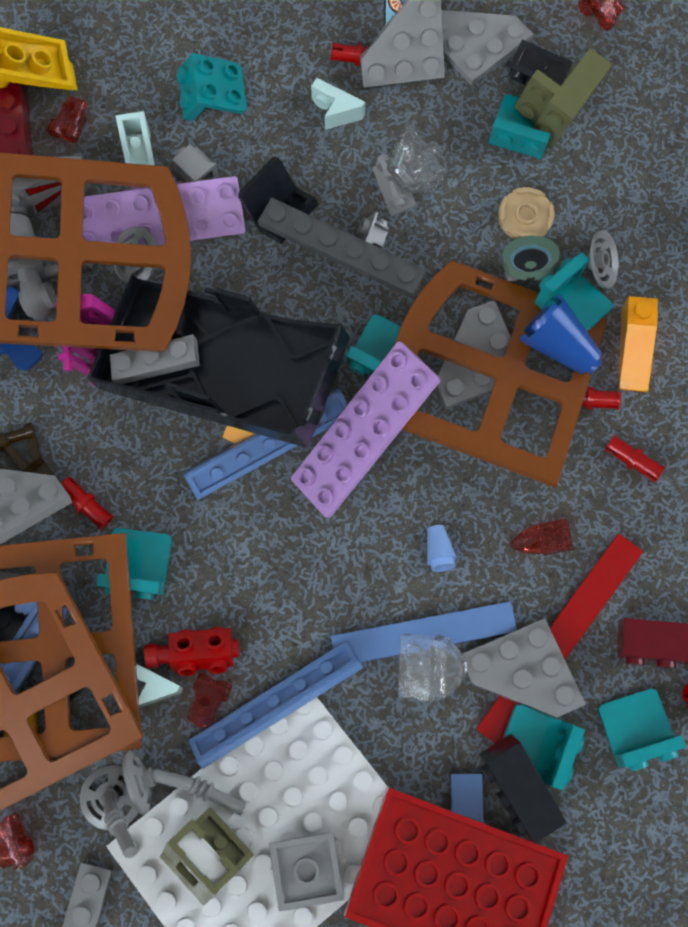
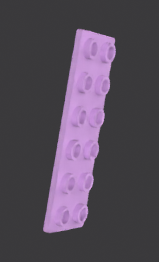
M237 176L185 183L176 181L175 177H173L185 208L190 241L245 233L242 203L238 198L240 190ZM131 187L119 192L84 196L83 238L85 240L116 243L125 230L131 227H142L153 235L156 245L165 244L162 223L150 189ZM141 237L138 243L140 245H146L145 241Z
M399 341L395 344L291 477V481L324 517L330 518L439 384L441 381L440 377L404 343Z

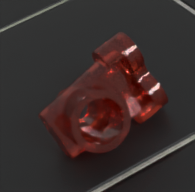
M579 0L578 3L580 12L587 17L594 15L599 20L597 23L605 31H609L615 25L617 17L625 8V5L619 0Z
M69 95L67 100L63 102L56 119H51L46 132L55 138H63L70 143L77 144L82 134L81 128L87 121L85 112L88 104L86 101Z
M198 674L193 685L195 694L187 719L198 727L210 726L214 722L215 714L220 704L228 700L233 688L232 685L223 680H214L207 674Z
M19 813L3 818L0 823V841L2 840L0 842V867L3 869L13 866L14 870H18L27 866L33 860L32 855L35 853L34 842L30 836H25L24 826Z

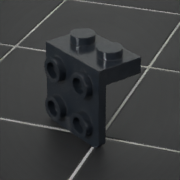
M522 39L512 62L507 60L505 67L509 72L508 75L511 76L510 79L525 85L526 81H529L538 69L561 86L573 62Z
M272 157L238 194L239 200L258 231L280 244L286 239L260 227L258 224V220L271 197L308 215L319 205L314 196L296 188L281 159L277 157Z

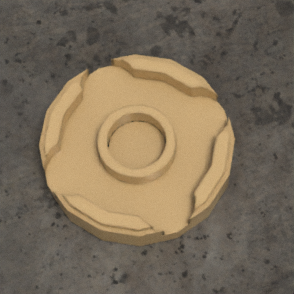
M531 187L513 190L512 193L502 199L498 210V220L502 230L512 239L531 235L544 237L551 229L555 218L554 206L551 200L549 202L542 191Z

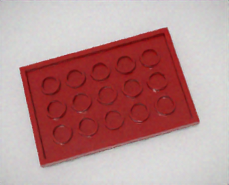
M387 787L343 916L370 927H548L568 855L536 843L534 844L521 837Z

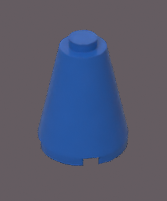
M558 294L552 299L555 303L550 307L545 306L524 329L528 335L522 334L518 339L580 375L586 372L591 375L602 363V360L599 359L602 352L565 299Z

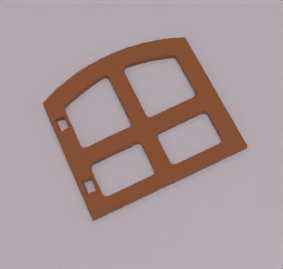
M0 153V344L165 352L177 329L184 308L191 263L190 234L186 212L178 187L167 166ZM15 178L55 180L62 184L59 237L54 239L14 236L10 233L12 183ZM92 183L150 189L159 212L165 244L163 246L85 240L83 238L85 185ZM16 258L57 262V312L54 321H26L6 318L9 260ZM86 263L163 269L165 272L163 286L149 325L147 327L82 323L80 321L82 266ZM19 327L38 328V337L18 336ZM116 333L134 334V342L115 341Z
M452 260L420 292L403 321L395 344L400 341L417 356L418 353L424 352L491 377L494 380V386L478 431H471L418 410L402 430L556 488L591 375L588 372L580 375L572 371L570 381L563 382L527 368L526 360L531 347L522 343L518 338L522 334L528 335L524 329L542 310L534 303L539 293ZM476 280H482L493 286L491 290L476 285ZM459 288H465L518 309L519 314L503 357L491 355L429 331L428 326L435 315ZM605 317L588 331L598 348L600 347L608 320ZM523 389L552 400L561 406L545 457H540L508 445L501 440V435L516 390Z
M126 533L0 546V570L33 567L35 573L59 572L61 575V566L64 563L105 559L108 562L112 628L109 631L93 632L91 635L101 654L110 653L115 657L117 684L141 728ZM94 544L93 555L77 557L76 546ZM38 601L39 635L32 639L1 641L0 664L39 661L42 666V681L67 669V661L73 655L47 605L42 601ZM62 607L58 609V612L64 622V612ZM69 696L44 708L46 728L43 733H39L37 736L48 757H60L109 733L110 727L73 729L71 726ZM10 736L0 737V762L22 760ZM142 738L118 751L142 749Z
M59 572L31 573L0 580V608L38 601L44 602L75 659L73 666L21 693L13 690L0 665V731L4 730L9 734L27 769L25 776L0 788V810L144 737L137 720ZM65 605L75 622L67 627L58 612V609ZM87 687L92 691L110 725V732L56 760H52L48 757L30 722V715ZM111 693L121 710L114 714L111 713L104 700Z

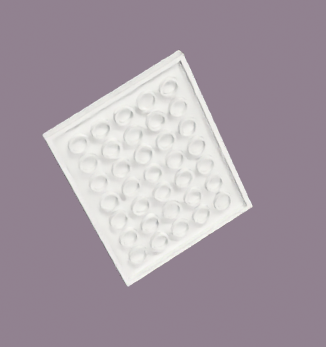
M316 697L204 769L201 768L192 776L195 779L199 776L201 777V782L207 780L208 785L213 783L214 788L246 803L241 816L210 800L202 801V796L199 799L196 798V793L190 795L189 790L177 788L127 829L137 849L133 857L126 858L123 855L116 838L106 846L164 927H317L349 900L388 786ZM211 807L249 848L254 856L203 906L165 864L160 855L167 842L192 818L196 821ZM334 832L344 900L279 912L269 843Z

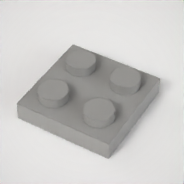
M334 832L269 843L279 912L344 900Z

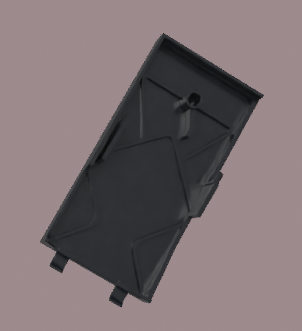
M132 274L110 325L147 327L156 309L163 285L138 279ZM206 287L204 289L205 293L213 294L215 297L187 291L184 308L177 329L172 339L189 335L196 337L200 366L130 383L118 384L112 382L110 354L127 350L99 349L87 377L97 388L109 393L309 448L316 427L320 425L325 410L323 408L339 366L346 357L350 337L341 323L330 324L293 320L260 312L248 296L220 288ZM116 333L115 341L134 342V334Z

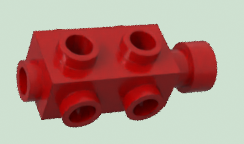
M219 626L200 631L183 629L177 633H169V645L159 646L158 643H151L144 646L146 669L160 668L161 664H170L172 672H177L179 676L183 677L193 676L196 674V670L208 669L213 674H221L227 671V667H234V658H240L239 640L233 639L231 628Z

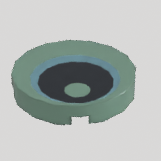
M532 235L520 237L511 241L504 248L502 253L503 268L510 276L519 280L527 281V277L541 280L558 269L560 251L552 240L545 237Z

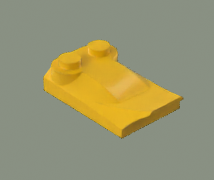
M0 27V88L7 87L12 82L78 91L73 64L68 59L65 40Z

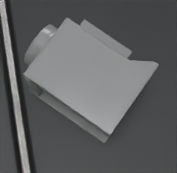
M190 144L187 147L181 148L172 159L175 171L186 182L215 179L219 176L216 163L210 162V159L197 146L194 148Z

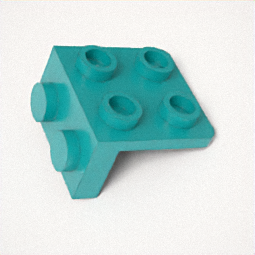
M191 53L183 65L178 68L177 82L180 84L181 92L179 104L183 110L184 120H195L205 107L243 114L247 110L242 67L239 63Z
M505 95L502 99L498 115L495 118L488 144L542 159L550 133L534 129L535 123L522 116L514 108L519 97Z
M580 252L574 259L568 257L559 266L558 272L554 276L550 273L539 284L541 291L534 303L540 309H543L545 306L550 307L555 303L552 299L560 294L588 332L612 310L613 303L581 276L590 259Z
M375 314L371 316L356 346H351L346 354V364L357 374L371 376L395 346L401 326L380 315Z
M124 528L113 529L111 534L126 533L130 589L136 592L135 598L153 600L154 594L164 595L172 545L171 536ZM108 562L105 574H98L96 586L105 587L104 594H110Z
M655 689L644 690L601 704L598 707V713L617 767H629L630 772L640 770L649 766L647 760L659 757L660 762L678 757V750L687 748L682 735H673L660 697Z
M517 704L513 707L502 739L512 734L521 742L542 781L564 791L565 785L570 782L573 776L572 766L576 754L583 748L585 729Z

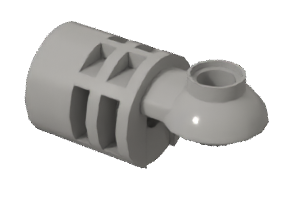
M11 213L10 233L14 236L35 237L29 217L23 214ZM16 258L9 260L7 287L20 289L18 293L19 302L27 316L32 317L35 321L45 322L51 308H54L55 303H57V297L54 289L48 282L42 283V279L45 276L42 261Z

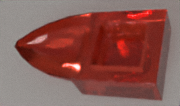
M564 518L529 527L513 539L510 547L522 553L543 554L544 556L574 550L569 521Z

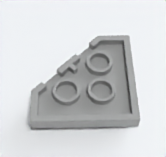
M441 0L404 1L403 6L395 16H392L379 32L376 40L360 56L363 87L445 78Z
M442 10L444 58L471 86L517 51L522 39L527 42L533 39L534 34L514 15Z
M495 300L468 309L454 341L497 357H503L510 340V334ZM445 360L438 374L441 381L436 387L445 409L491 393L494 380L491 377Z
M0 469V544L72 503L69 494L56 476Z
M545 618L460 655L473 686L488 690L518 704L528 706L554 718H559L586 705Z

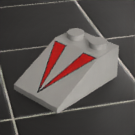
M63 156V157H60V158L82 159L81 156ZM15 178L12 183L11 213L23 214L25 216L37 214L60 203L62 184L55 180ZM92 183L86 184L84 190L91 188Z

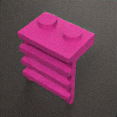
M81 294L80 321L84 324L110 325L116 310L92 294ZM63 347V353L58 354V360L64 363V371L66 372L73 371L72 368L85 375H89L97 356V349ZM72 351L85 359H90V364L73 355Z

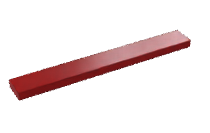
M619 533L549 627L565 660L644 552ZM499 695L475 729L492 743L502 740L513 707L518 703Z

